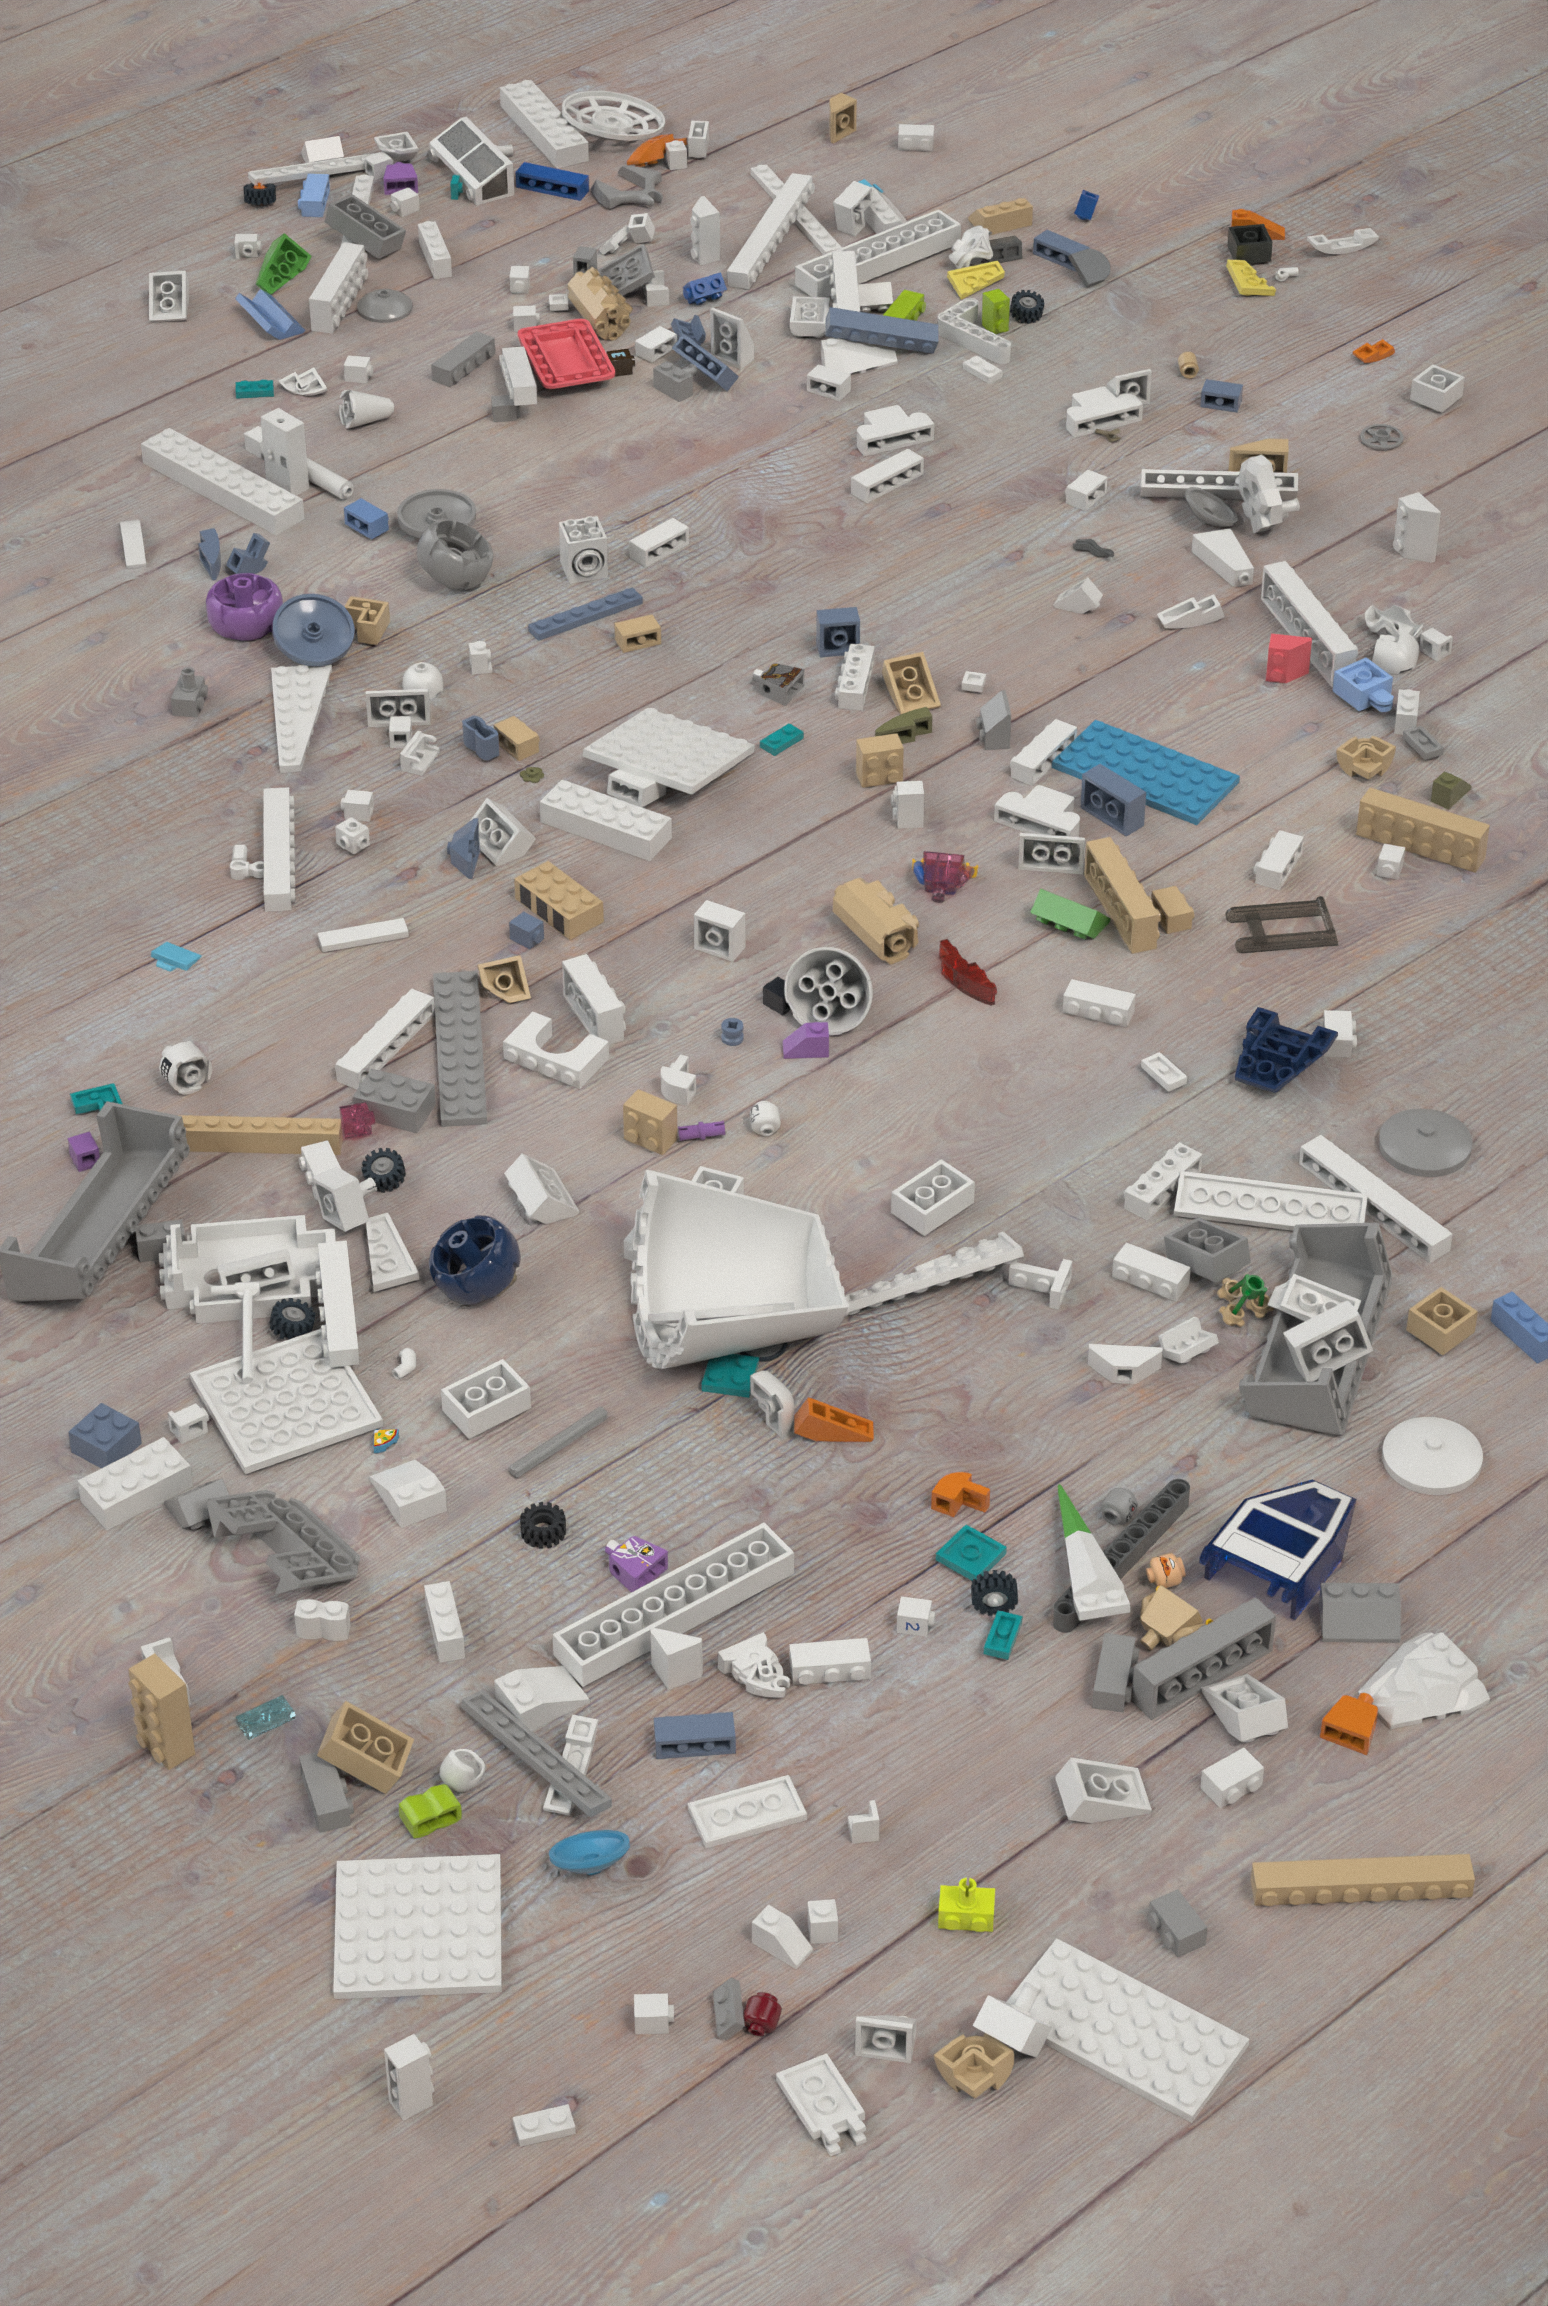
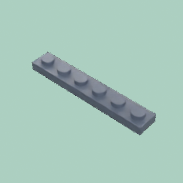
M633 587L528 624V629L540 641L643 604V597Z

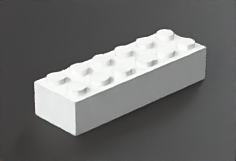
M343 243L309 298L311 331L333 334L336 327H339L342 317H345L352 300L356 298L358 290L362 288L364 280L368 278V269H366L365 264L367 253H365L364 245Z
M561 780L540 801L541 823L651 861L672 839V821L670 817L569 781Z

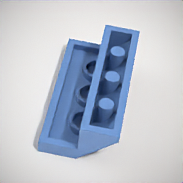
M260 289L253 300H250L241 293L236 296L235 299L267 333L275 338L282 340L305 332V329L272 295Z

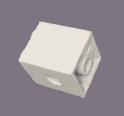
M588 516L582 519H569L559 522L560 562L569 584L608 578L607 537L598 516Z

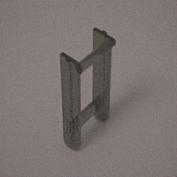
M1322 896L1310 901L1231 907L1225 913L1226 920L1230 923L1247 922L1251 936L1241 937L1235 942L1236 951L1239 953L1339 946L1329 910ZM1321 916L1326 930L1266 935L1261 921Z

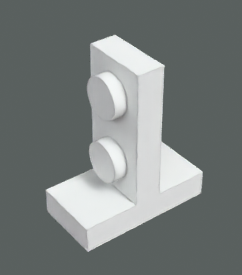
M1063 1259L1058 1271L1018 1262L1010 1265L1009 1285L1050 1294L1049 1308L1059 1310L1072 1277L1071 1260Z

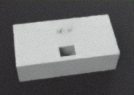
M277 408L260 417L266 480L294 495H298L309 489L304 423Z

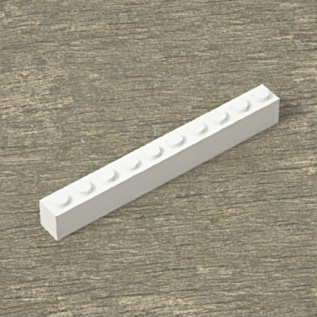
M795 173L790 175L727 270L729 287L750 289L751 285L755 283L757 276L762 272L765 264L769 262L772 253L776 251V247L782 242L784 235L788 233L797 215L801 213L803 206L808 202L811 194L814 193L815 185L812 182V176Z

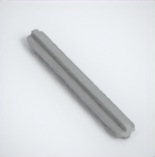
M603 1407L596 1408L511 1464L509 1472L515 1478L525 1474L608 1418L607 1411Z

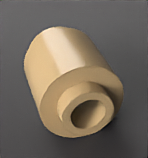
M1184 352L1178 357L1181 375L1187 379L1194 378L1199 371L1196 355L1192 352Z

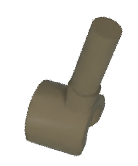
M1118 428L1111 431L1095 430V433L1106 436L1109 442L1121 439L1117 436L1120 433Z

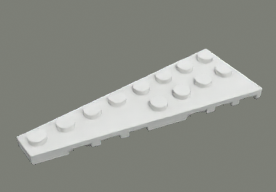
M332 664L325 666L299 665L271 668L280 773L302 770L306 749L309 747L310 737L314 732L313 727L317 722L322 706L321 702L326 694V686L329 684Z
M1005 1232L998 1233L999 1238L988 1241L987 1239L978 1241L979 1245L975 1248L963 1247L958 1249L953 1257L950 1254L943 1255L914 1267V1273L905 1275L899 1273L895 1275L896 1278L892 1282L880 1281L872 1286V1290L862 1289L845 1295L846 1302H849L848 1315L856 1314L861 1308L867 1306L871 1308L878 1307L883 1304V1301L889 1299H902L905 1297V1294L911 1292H924L933 1285H946L951 1282L950 1280L958 1277L960 1279L971 1277L974 1272L980 1270H993L995 1265L1015 1263L1018 1261V1258L1024 1257L1022 1247Z

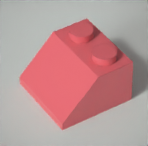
M1271 634L1266 681L1288 683L1309 674L1312 638Z

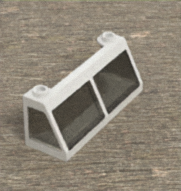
M467 117L460 118L429 143L430 150L428 155L430 160L438 163L439 159H441L455 175H460V180L468 187L466 190L467 197L475 205L514 195L513 163Z

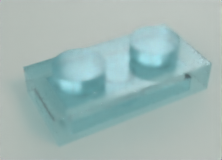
M281 1695L236 1716V1723L247 1739L251 1740L296 1718L295 1711L284 1696Z

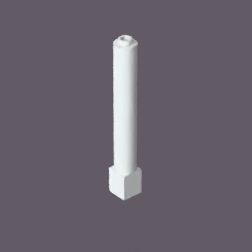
M257 426L244 433L245 449L257 457L263 458L262 429ZM307 458L310 482L343 500L352 495V482Z

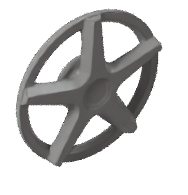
M1387 424L1367 426L1360 434L1363 445L1366 444L1375 449H1384V451L1398 447L1403 443L1404 439L1402 432L1398 428ZM1386 427V429H1378L1376 431L1372 430L1371 428ZM1392 429L1399 433L1400 438L1390 436ZM1365 431L1368 432L1369 434H1371V435L1374 436V437H1373V438H1369V439H1365V437H1364ZM1387 442H1396L1392 445L1387 444Z

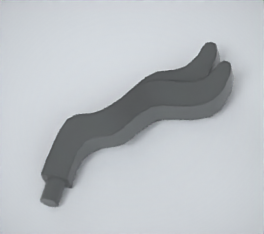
M1076 539V543H1073L1074 549L1088 550L1094 556L1114 557V551L1100 547L1093 539Z

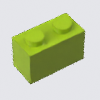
M999 288L984 292L982 300V326L994 334L1009 331L1010 298Z

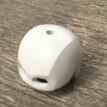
M452 1749L440 1766V1777L450 1789L456 1792H466L480 1781L486 1768L483 1760L473 1751L468 1749L454 1751ZM465 1756H471L473 1761L466 1759Z

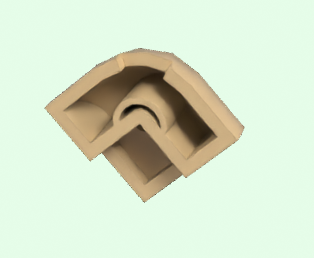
M1355 736L1336 749L1337 760L1343 771L1350 777L1359 774L1367 779H1371L1376 774L1382 776L1388 770L1393 761L1396 746L1375 736H1371V739H1358Z
M987 2033L984 2036L965 2037L963 2034L934 2054V2059L939 2072L950 2087L956 2092L962 2089L975 2099L992 2086L998 2090L1006 2082L1014 2065V2051Z

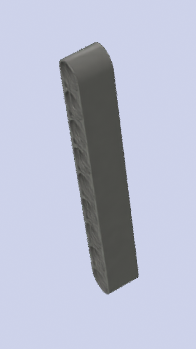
M1171 1480L1103 1551L1120 1580L1187 1510L1189 1506L1190 1485L1186 1480ZM1071 1586L1054 1604L1053 1626L1062 1633L1071 1632L1081 1622L1074 1608Z

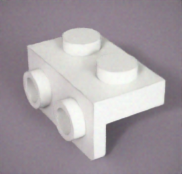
M1192 1317L1159 1335L1164 1358L1178 1363H1187L1191 1361L1192 1357L1208 1352L1212 1346L1219 1343L1217 1334L1201 1329L1200 1321L1197 1317Z

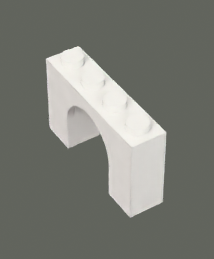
M533 1011L503 1041L504 1059L578 1089H581L609 1059V1041L591 1034L572 1051L561 1054L543 1051L540 1048L552 1037V1019Z

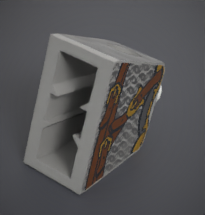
M773 663L766 671L756 669L753 673V681L759 682V693L762 696L786 706L804 687L805 669Z

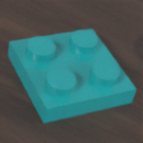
M731 1354L709 1359L701 1384L702 1391L750 1398V1376L757 1373L759 1357Z
M965 1524L936 1553L935 1560L973 1581V1579H977L978 1574L984 1576L985 1571L989 1572L1007 1554V1547Z

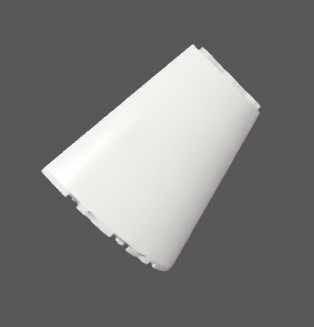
M652 1170L645 1171L639 1198H642L644 1203L641 1209H636L635 1228L632 1239V1250L637 1251V1259L632 1262V1270H636V1273H631V1304L637 1305L638 1308L636 1314H633L638 1345L643 1357H649L646 1362L652 1364V1367L666 1369L831 1333L837 1329L844 1316H848L849 1302H846L844 1287L841 1286L839 1271H836L834 1256L831 1255L830 1243L826 1239L825 1227L821 1224L819 1215ZM794 1302L795 1310L700 1321L696 1320L694 1310H691ZM683 1310L679 1323H676L678 1324L676 1328L648 1321L649 1313Z

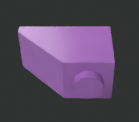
M828 1022L805 1023L784 1039V1059L829 1057Z

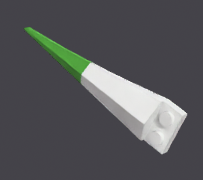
M1058 1484L1073 1602L1079 1620L1129 1613L1130 1603L1124 1591L1123 1583L1065 1490Z

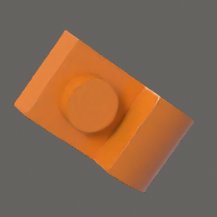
M955 1472L941 1478L932 1490V1510L951 1517L956 1515L962 1504L984 1513L990 1506V1489L973 1483L972 1474Z

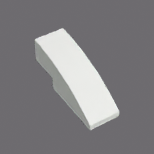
M1214 594L1198 602L1192 597L1157 614L1164 628L1174 629L1201 626L1225 617L1222 607Z

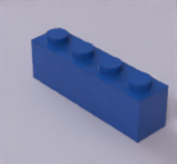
M524 162L515 172L516 188L581 201L589 192V175Z

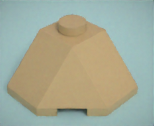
M521 955L477 965L482 987L507 1003L531 999Z

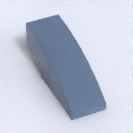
M215 528L199 531L201 543H198L200 561L214 581L217 580L220 573L221 552L218 534Z

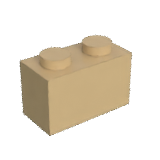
M653 615L614 623L615 641L623 653L661 644V627Z
M515 716L494 724V729L498 732L499 746L516 760L521 761L539 752L540 739L538 734Z
M1177 886L1152 891V904L1155 909L1159 910L1161 916L1160 924L1167 934L1192 929V919L1195 917L1194 910L1191 906L1189 907L1184 894L1180 893Z

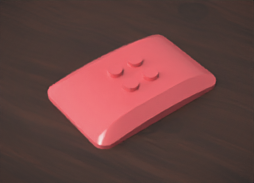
M574 319L518 330V339L521 346L525 348L528 361L542 386L547 389L609 380L615 377V369L590 322L586 319Z

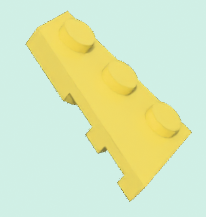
M1227 260L1226 267L1240 294L1245 296H1275L1276 289L1273 286L1269 287L1266 279L1259 278L1256 275L1257 271L1245 260Z
M998 261L948 271L947 278L962 300L1003 279L1005 271Z

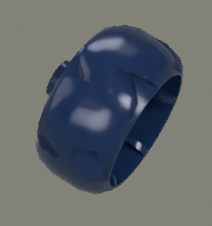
M476 1215L474 1218L463 1219L452 1224L440 1235L439 1240L430 1253L429 1270L432 1280L447 1298L459 1304L474 1305L496 1297L509 1286L514 1278L516 1268L520 1265L521 1253L516 1238L502 1222L490 1216ZM464 1263L466 1268L460 1274H457Z

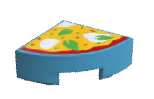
M399 1429L374 1430V1453L384 1452L387 1447L393 1443L396 1444L399 1439Z

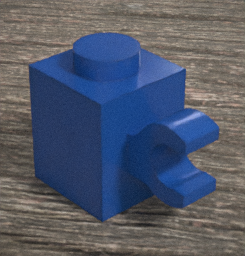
M1083 190L1074 214L1079 219L1091 220L1099 195Z

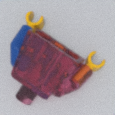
M924 851L921 861L912 859V870L918 882L925 885L926 892L932 893V901L936 903L944 902L945 894H956L958 888H962L970 878L977 877L979 865L972 867L967 862L965 867V855Z

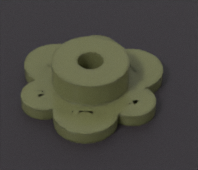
M528 767L520 772V777L525 782L538 783L540 779L544 778V773H542L541 768Z

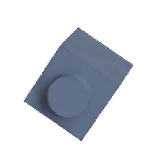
M524 911L509 922L510 939L528 949L533 948L544 939V922Z

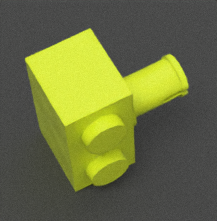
M967 1878L961 1879L959 1886L940 1885L938 1929L993 1932L995 1888L977 1887L976 1881L972 1878H969V1885H966Z

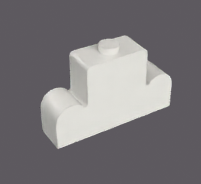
M1104 386L1075 393L1072 395V407L1067 409L1066 429L1076 438L1095 433L1096 429L1107 430L1142 421L1143 404L1136 396L1130 393L1121 394L1116 398Z
M899 405L865 412L864 425L857 428V448L863 456L934 440V423L925 413L917 412L908 417Z
M1037 785L1026 798H1023L1017 792H1008L995 804L994 822L1029 834L1079 837L1080 816L1073 812V796Z

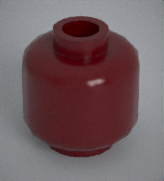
M758 1992L757 1995L748 1998L743 2016L744 2025L748 2027L750 2034L763 2037L764 2034L772 2033L776 2030L782 2012L778 1999L765 1992Z

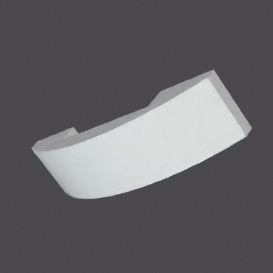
M1371 228L1354 230L1353 237L1328 240L1324 235L1307 237V241L1315 249L1328 254L1355 252L1368 247L1379 239V236Z
M140 520L120 522L126 568L146 567Z
M572 1714L565 1737L566 1745L562 1757L586 1776L596 1738L598 1719ZM550 1784L543 1810L570 1816L575 1804Z

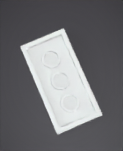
M789 1775L688 1803V1811L706 1849L807 1820V1812Z

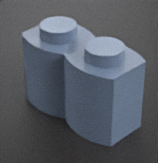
M475 715L462 721L463 742L466 747L476 751L480 758L487 761L499 756V736L493 727L486 725L482 718Z

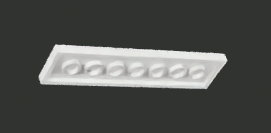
M1180 1171L1174 1216L1200 1217L1204 1220L1294 1231L1296 1224L1364 1223L1368 1194Z

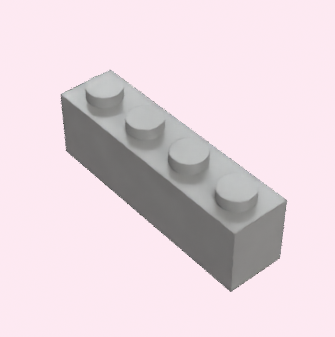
M478 331L473 333L431 364L432 381L448 387L453 386L495 355V338Z

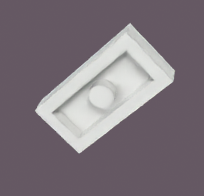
M625 225L618 230L599 251L603 255L608 251L614 252L628 238L626 236L630 232L628 226Z
M978 356L963 362L964 370L988 384L1002 378L1003 371Z
M1160 1052L1141 1060V1068L1168 1092L1187 1084V1076Z
M569 2104L513 2117V2125L520 2147L576 2134Z

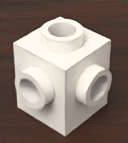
M352 817L335 826L337 844L352 854H356L370 845L368 827Z

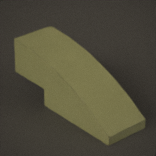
M927 707L903 713L875 730V737L897 733L902 744L915 742V736L932 733V714Z

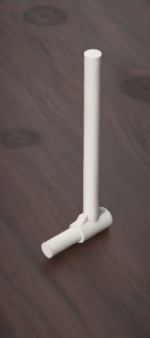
M260 1281L211 1286V1295L236 1294L239 1298H243V1382L250 1383L252 1382L253 1298L260 1295Z

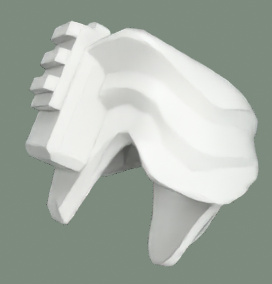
M975 226L966 230L963 233L962 239L956 240L951 250L953 253L949 255V259L958 269L969 267L970 264L979 265L982 258L986 260L991 259L993 251L990 246L989 236L992 232L982 226Z
M1372 605L1365 612L1366 625L1372 632L1378 635H1392L1399 638L1402 631L1410 634L1417 642L1420 640L1423 625H1418L1411 620L1410 610L1393 605L1391 608L1381 611Z

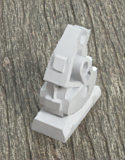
M764 1632L718 1652V1669L723 1674L732 1673L736 1681L746 1685L747 1692L763 1697L784 1698L786 1688L789 1689L790 1678L783 1675V1668L776 1654L767 1647V1638Z

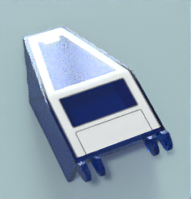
M1313 1479L1245 1498L1209 1544L1205 1545L1202 1550L1199 1563L1205 1565L1204 1578L1210 1581L1226 1562L1271 1582L1267 1594L1271 1597L1281 1587L1284 1588L1281 1601L1288 1603L1292 1600L1290 1619L1296 1620L1319 1591L1321 1583H1325L1342 1561L1357 1499Z

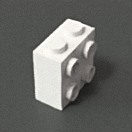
M619 769L609 774L607 794L630 804L644 807L666 795L667 786Z

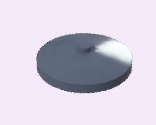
M302 594L290 598L279 607L274 616L272 633L277 647L289 659L307 666H325L340 660L347 654L353 643L355 628L350 613L338 601L320 594Z

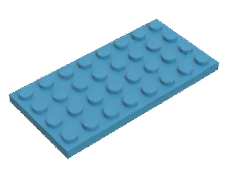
M1094 720L1052 761L1053 769L1081 780L1083 773L1102 764L1146 792V806L1194 825H1198L1240 781V776L1230 771L1223 770L1098 720Z

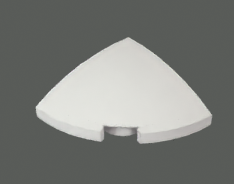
M314 367L299 376L294 372L279 380L280 384L293 394L312 396L328 391Z

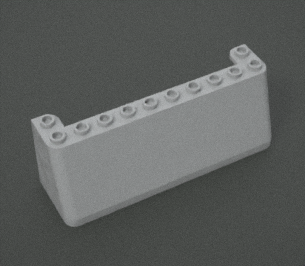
M108 1101L105 1103L96 1116L104 1152L30 1254L20 1253L17 1238L8 1236L0 1246V1266L10 1300L25 1302L85 1299L92 1293L96 1283L103 1277L108 1266L114 1262L116 1255L125 1246L130 1235L135 1232L137 1225L146 1216L151 1205L157 1201L158 1195L168 1185L173 1174L178 1171L182 1161L188 1157L190 1147L187 1144L186 1128L184 1127L182 1116Z
M1379 1223L1296 1224L1293 1234L1289 1236V1246L1293 1249L1295 1255L1294 1265L1289 1270L1288 1280L1292 1278L1293 1274H1296L1361 1300L1357 1312L1360 1314L1372 1346L1392 1284V1270ZM1278 1310L1277 1315L1273 1317L1271 1332H1268L1266 1347L1262 1349V1359L1256 1367L1255 1379L1252 1374H1245L1239 1382L1240 1393L1245 1398L1246 1412H1249L1250 1416L1332 1435H1343L1370 1353L1335 1371H1332V1368H1322L1319 1379L1313 1382H1306L1296 1368L1283 1332L1305 1321Z

